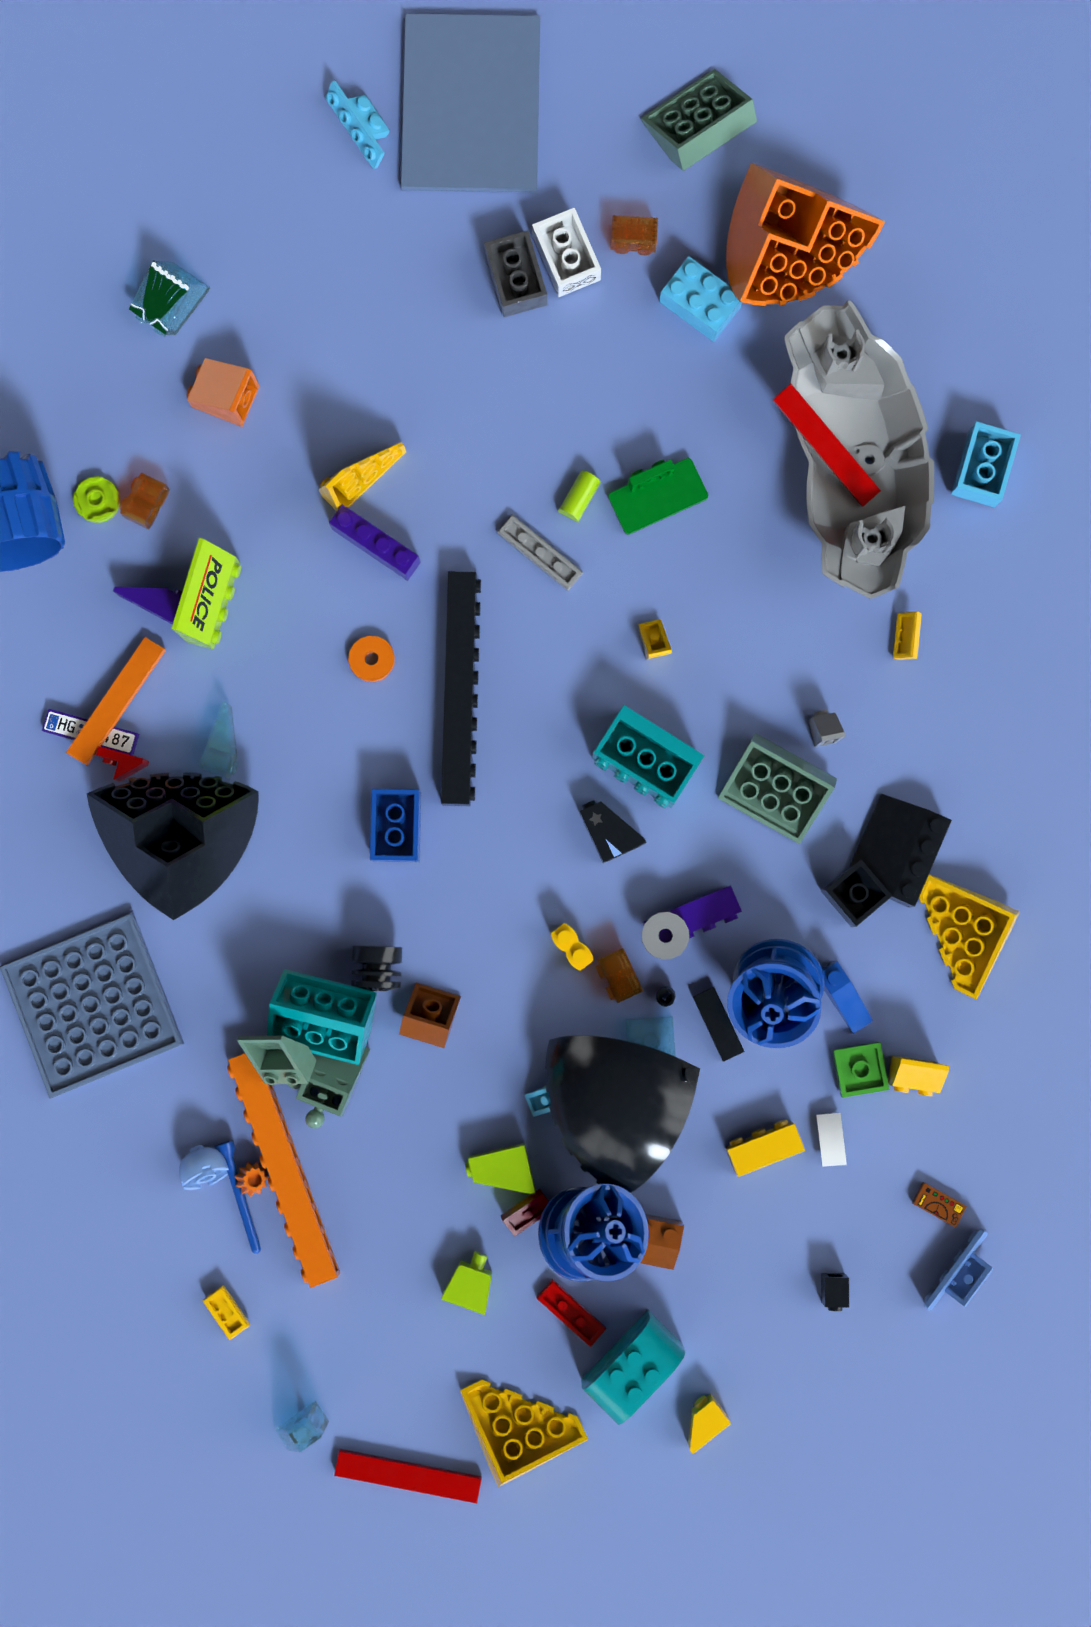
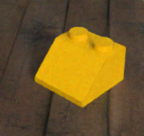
M891 1056L888 1084L894 1086V1091L908 1093L910 1088L918 1090L920 1095L932 1096L933 1092H941L949 1072V1066L936 1062Z

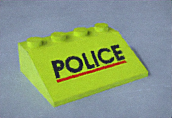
M202 538L198 539L171 629L188 643L214 650L215 644L218 645L221 639L222 632L220 627L222 622H225L227 619L228 609L226 607L228 601L232 600L235 587H233L235 578L240 576L241 565H239L240 562L235 556Z

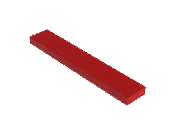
M791 383L772 399L862 507L881 492L878 486Z
M344 1449L339 1450L334 1476L476 1504L482 1476Z

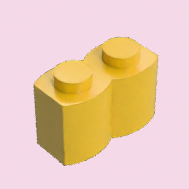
M563 923L551 933L554 944L566 953L567 960L575 969L581 971L594 961L589 948L579 942L576 932L569 925Z

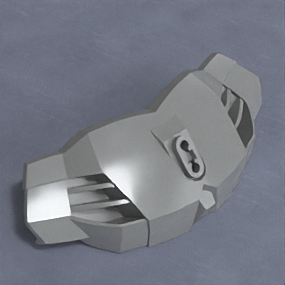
M847 300L844 305L821 306L803 322L799 321L784 336L793 366L790 383L881 490L862 507L796 429L799 441L809 461L807 476L808 520L812 530L822 543V574L841 587L846 586L872 599L900 586L907 552L915 547L930 529L931 505L934 504V460L929 457L925 435L928 425L914 384H911L902 358L883 339L870 333L853 302ZM865 459H871L872 464H867Z

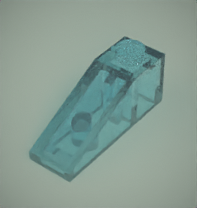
M222 702L198 768L230 779L231 775H234L237 771L238 762L236 760L238 757L232 706Z

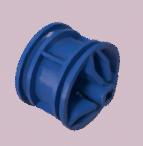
M769 939L749 947L737 961L733 983L727 999L728 1014L738 1032L749 1041L768 1048H786L808 1038L817 1027L821 1016V998L824 992L825 979L819 961L804 946L790 940Z
M598 1184L590 1187L569 1188L555 1195L548 1202L541 1215L538 1239L544 1259L553 1271L563 1278L579 1282L590 1280L615 1281L628 1276L641 1263L648 1246L649 1228L641 1204L630 1192L616 1185ZM582 1207L584 1208L586 1217H584L580 1211ZM602 1250H603L604 1253L606 1254V1256L604 1257V1259H603L602 1254H601V1251H602Z

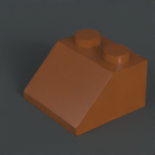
M416 983L403 1015L399 1035L445 1048L461 996Z
M645 1214L649 1228V1239L641 1264L674 1270L683 1236V1222Z

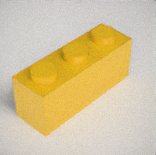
M782 1120L773 1124L774 1128L765 1131V1128L752 1132V1137L743 1140V1137H739L729 1141L730 1145L725 1148L735 1174L740 1177L804 1152L805 1149L795 1123Z

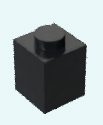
M821 1273V1303L824 1307H828L829 1311H842V1308H849V1277L845 1273Z

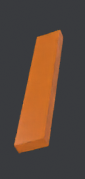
M144 637L66 751L68 755L86 766L89 765L97 753L98 746H102L166 650Z

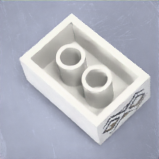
M575 208L532 224L533 240L558 297L601 280V267Z

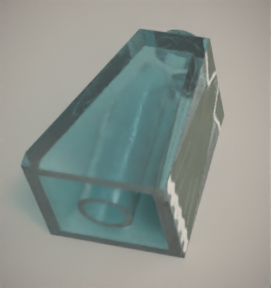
M153 260L129 310L136 314L135 318L137 320L152 325L154 327L153 330L164 337L166 335H176L206 296L210 287L173 262Z

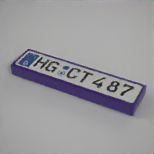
M48 709L42 731L75 740L88 719ZM114 727L101 747L133 756L140 734Z

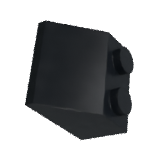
M862 859L821 890L822 894L850 927H857L892 897L891 893Z

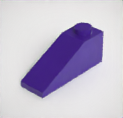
M114 587L113 592L119 597L173 625L182 591L175 589L173 592L167 588Z

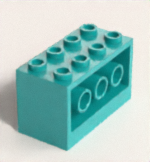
M623 705L593 752L592 759L595 760L594 764L600 769L606 771L608 768L615 773L614 777L623 783L629 781L635 785L634 790L644 796L648 793L655 798L654 802L659 806L671 808L705 755ZM620 745H628L630 752L621 751ZM647 757L651 764L643 765L640 758ZM660 770H668V774L671 777H662V773L660 772Z
M284 969L269 1003L267 1036H284L307 1045L313 1054L359 1065L372 1030L377 992Z

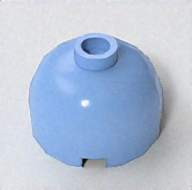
M203 1145L191 1148L189 1150L190 1153L183 1158L179 1167L180 1179L183 1188L186 1190L200 1189V1184L205 1182L212 1185L228 1175L227 1170H229L224 1156L217 1149L203 1147Z

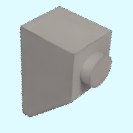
M828 710L818 711L814 713V717L809 719L814 747L837 743L845 737V732L835 712L828 714Z

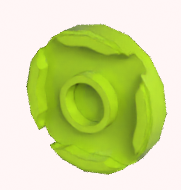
M99 476L88 477L79 483L76 492L73 494V504L77 513L85 520L93 523L106 522L113 518L121 503L120 493L116 486L109 480Z

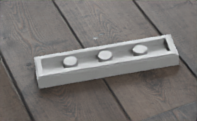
M511 515L497 531L499 536L567 591L583 575L580 569L515 516Z

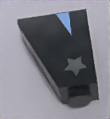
M595 800L582 805L583 810L579 814L603 864L647 843L644 837L601 801L595 803Z

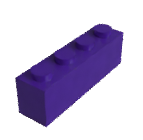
M343 504L329 522L334 532L407 581L421 563L417 554Z
M730 885L668 912L678 915L685 921L689 929L690 939L694 937L693 932L701 928L704 933L716 928L715 923L724 920L725 923L738 919L737 914L742 912ZM662 929L659 932L660 941L664 943L669 942L672 939L671 931Z

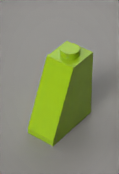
M525 1143L471 1155L468 1157L469 1162L465 1163L467 1176L472 1177L473 1183L528 1194L535 1193Z

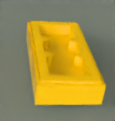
M918 611L897 613L893 659H917L922 613Z
M224 1285L202 1300L229 1341L251 1325Z

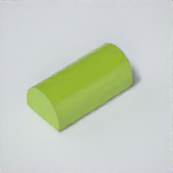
M581 470L558 512L578 523L601 481L595 475Z

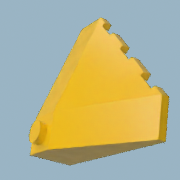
M400 442L340 470L332 477L325 478L318 489L321 496L336 511L342 504L349 508L406 453L404 444Z
M929 874L919 896L921 904L925 903L930 917H927L933 935L937 934L942 946L939 951L945 966L949 965L954 979L951 982L954 989L977 1000L1020 911Z
M480 1380L460 1390L487 1464L498 1487L588 1440L578 1416L568 1413V1416L555 1412V1407L539 1401H536V1404L522 1399L523 1395L508 1389H504V1392L490 1387L491 1383L485 1380Z

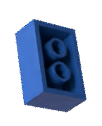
M372 789L370 860L373 862H420L421 791L418 789Z

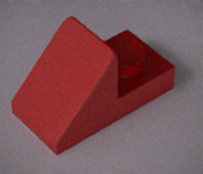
M98 746L96 753L97 756L103 758V763L113 766L117 764L113 780L118 782L142 770L149 764V761L143 758Z

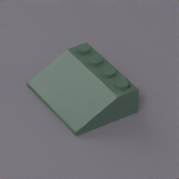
M715 69L641 118L645 127L669 159L682 171L691 167L757 122L753 99Z
M755 733L718 799L800 844L834 790L837 778Z

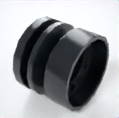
M353 946L352 961L363 964L362 969L352 970L353 975H362V980H351V986L369 991H388L401 988V982L390 981V976H401V972L391 970V965L402 963V947Z

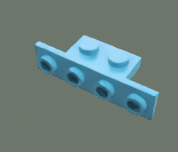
M332 81L325 99L373 169L378 168L385 153L376 140L387 137L390 130L366 95L348 99L337 82Z

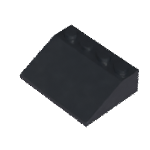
M880 794L849 868L862 859L891 893L892 897L890 900L906 907H915L952 820L928 809Z

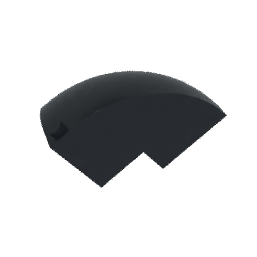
M169 773L150 774V779H136V777L128 778L129 783L118 786L111 783L87 793L88 805L95 827L118 870L142 898L172 920L177 919L205 901L232 873L252 836L259 803V792L237 781L233 784L223 782L222 777L219 776L202 778V774L183 773V777H169Z
M563 1036L550 1039L548 1043L545 1069H548L546 1092H549L552 1106L549 1108L555 1125L558 1124L563 1135L561 1140L570 1155H574L580 1162V1168L584 1172H589L597 1180V1184L616 1185L631 1193L642 1186L659 1169L678 1140L693 1103L700 1068L671 1054L634 1042L600 1036Z

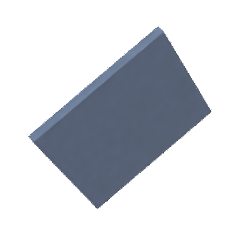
M129 913L0 966L49 1099L184 1044L134 913Z

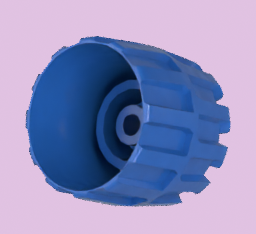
M9 451L4 458H0V572L14 571L40 564L59 554V551L65 545L59 509L43 462L38 461L37 457L32 454H27L20 458V452Z

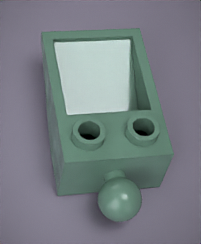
M238 1036V1043L265 1084H287L292 1089H298L301 1084L309 1083L317 1060L307 1045L284 1036Z
M365 1047L359 1065L315 1054L314 1057L317 1061L309 1083L301 1084L296 1096L297 1100L315 1106L305 1117L306 1124L310 1128L316 1129L323 1125L325 1120L324 1110L340 1117L344 1116L370 1052L369 1048ZM314 1087L319 1089L317 1096L311 1094V1089ZM335 1096H339L341 1098V1103L339 1105H335L333 1103V1098Z

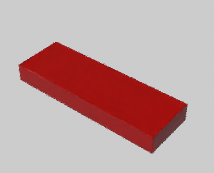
M553 1279L536 1297L538 1301L589 1347L606 1330V1327Z

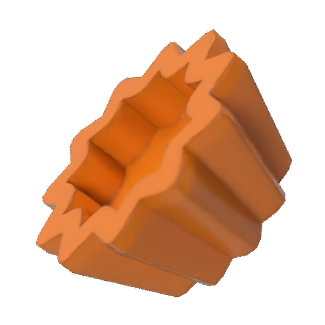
M247 1162L245 1167H239V1174L235 1175V1178L238 1180L235 1186L241 1188V1194L248 1193L252 1197L254 1193L261 1194L262 1188L267 1187L265 1181L269 1176L265 1174L266 1169L260 1167L258 1162L253 1165Z

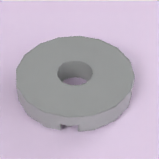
M659 912L651 916L644 924L641 932L642 943L646 951L659 959H673L679 956L686 949L689 941V929L685 921L671 912ZM662 929H668L672 933V939L667 943L659 939V932Z

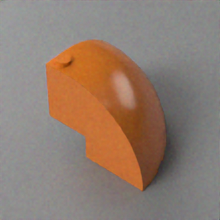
M751 163L739 191L728 232L726 268L731 290L740 302L759 306H766V304H779L781 306L786 305V302L808 299L816 295L815 292L824 287L829 288L843 278L842 274L851 266L855 267L859 263L858 258L867 248L870 249L885 221L820 189Z

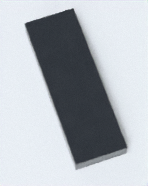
M712 987L693 996L692 998L722 1061L724 1062L745 1052L715 988Z

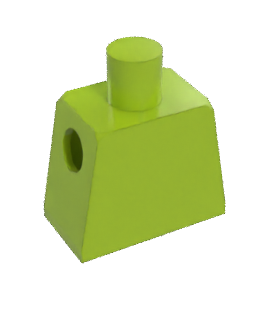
M474 1251L470 1263L461 1260L446 1286L441 1300L485 1315L492 1271L484 1268L488 1256Z

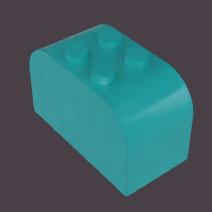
M647 1310L581 1379L582 1389L620 1425L628 1420L676 1370L685 1356L683 1344Z

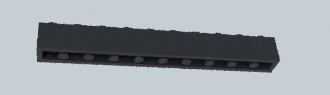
M448 571L442 806H471V801H475V787H471V777L476 778V764L472 763V754L477 752V740L472 739L473 731H477V717H473V708H478V694H474V685H478L479 671H474L475 662H479V648H475V639H480V625H476V616H480L481 603L476 602L477 593H481V579H477L476 572Z

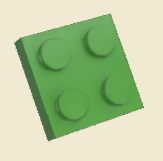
M881 1042L832 1050L842 1098L889 1090Z

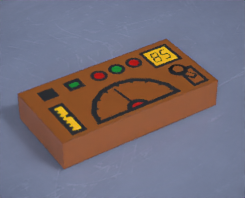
M922 1182L912 1201V1204L954 1227H957L967 1207Z

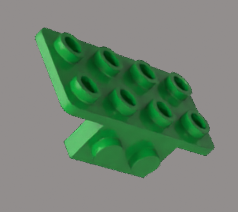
M690 458L673 464L671 459L666 462L659 460L652 465V468L646 471L640 469L632 473L628 480V485L610 492L608 495L610 504L626 535L644 529L697 505L708 498V492Z

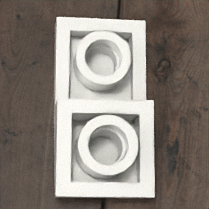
M841 1113L817 1115L822 1166L847 1165Z

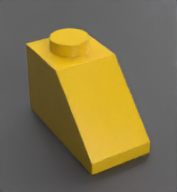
M711 1394L697 1399L691 1411L688 1446L692 1454L731 1424L729 1417Z

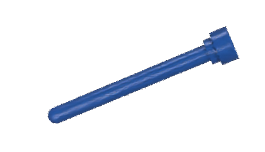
M233 1140L214 1147L224 1156L229 1168L227 1170L251 1251L254 1254H258L261 1251V1246L245 1195L241 1194V1188L235 1186L238 1182L235 1178L238 1172L233 1159L235 1155L234 1150L236 1149Z

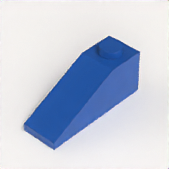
M832 961L823 967L824 991L854 1034L873 1020L838 961Z

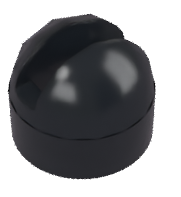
M669 986L661 987L656 994L657 1002L664 1007L672 1005L676 998L675 991ZM667 991L670 992L666 1000L662 999Z

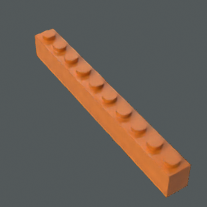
M245 1053L228 1060L227 1070L232 1079L235 1078L238 1086L235 1088V1092L239 1101L243 1100L245 1120L248 1124L251 1123L254 1131L251 1133L255 1146H259L262 1153L259 1156L260 1162L264 1169L267 1168L270 1175L268 1184L271 1191L276 1192L278 1198L276 1206L279 1213L284 1214L286 1234L288 1237L292 1236L295 1245L292 1247L296 1260L300 1259L303 1281L305 1283L308 1282L310 1288L336 1279L340 1275V1270L273 1085L264 1083Z

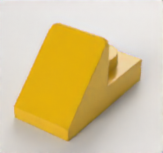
M661 619L638 624L645 648L646 660L672 653Z

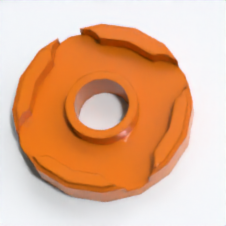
M366 636L353 644L349 651L348 662L352 672L358 678L365 682H378L385 679L393 670L395 655L392 647L386 640L379 636ZM370 653L378 655V661L374 665H369L365 661L366 656Z

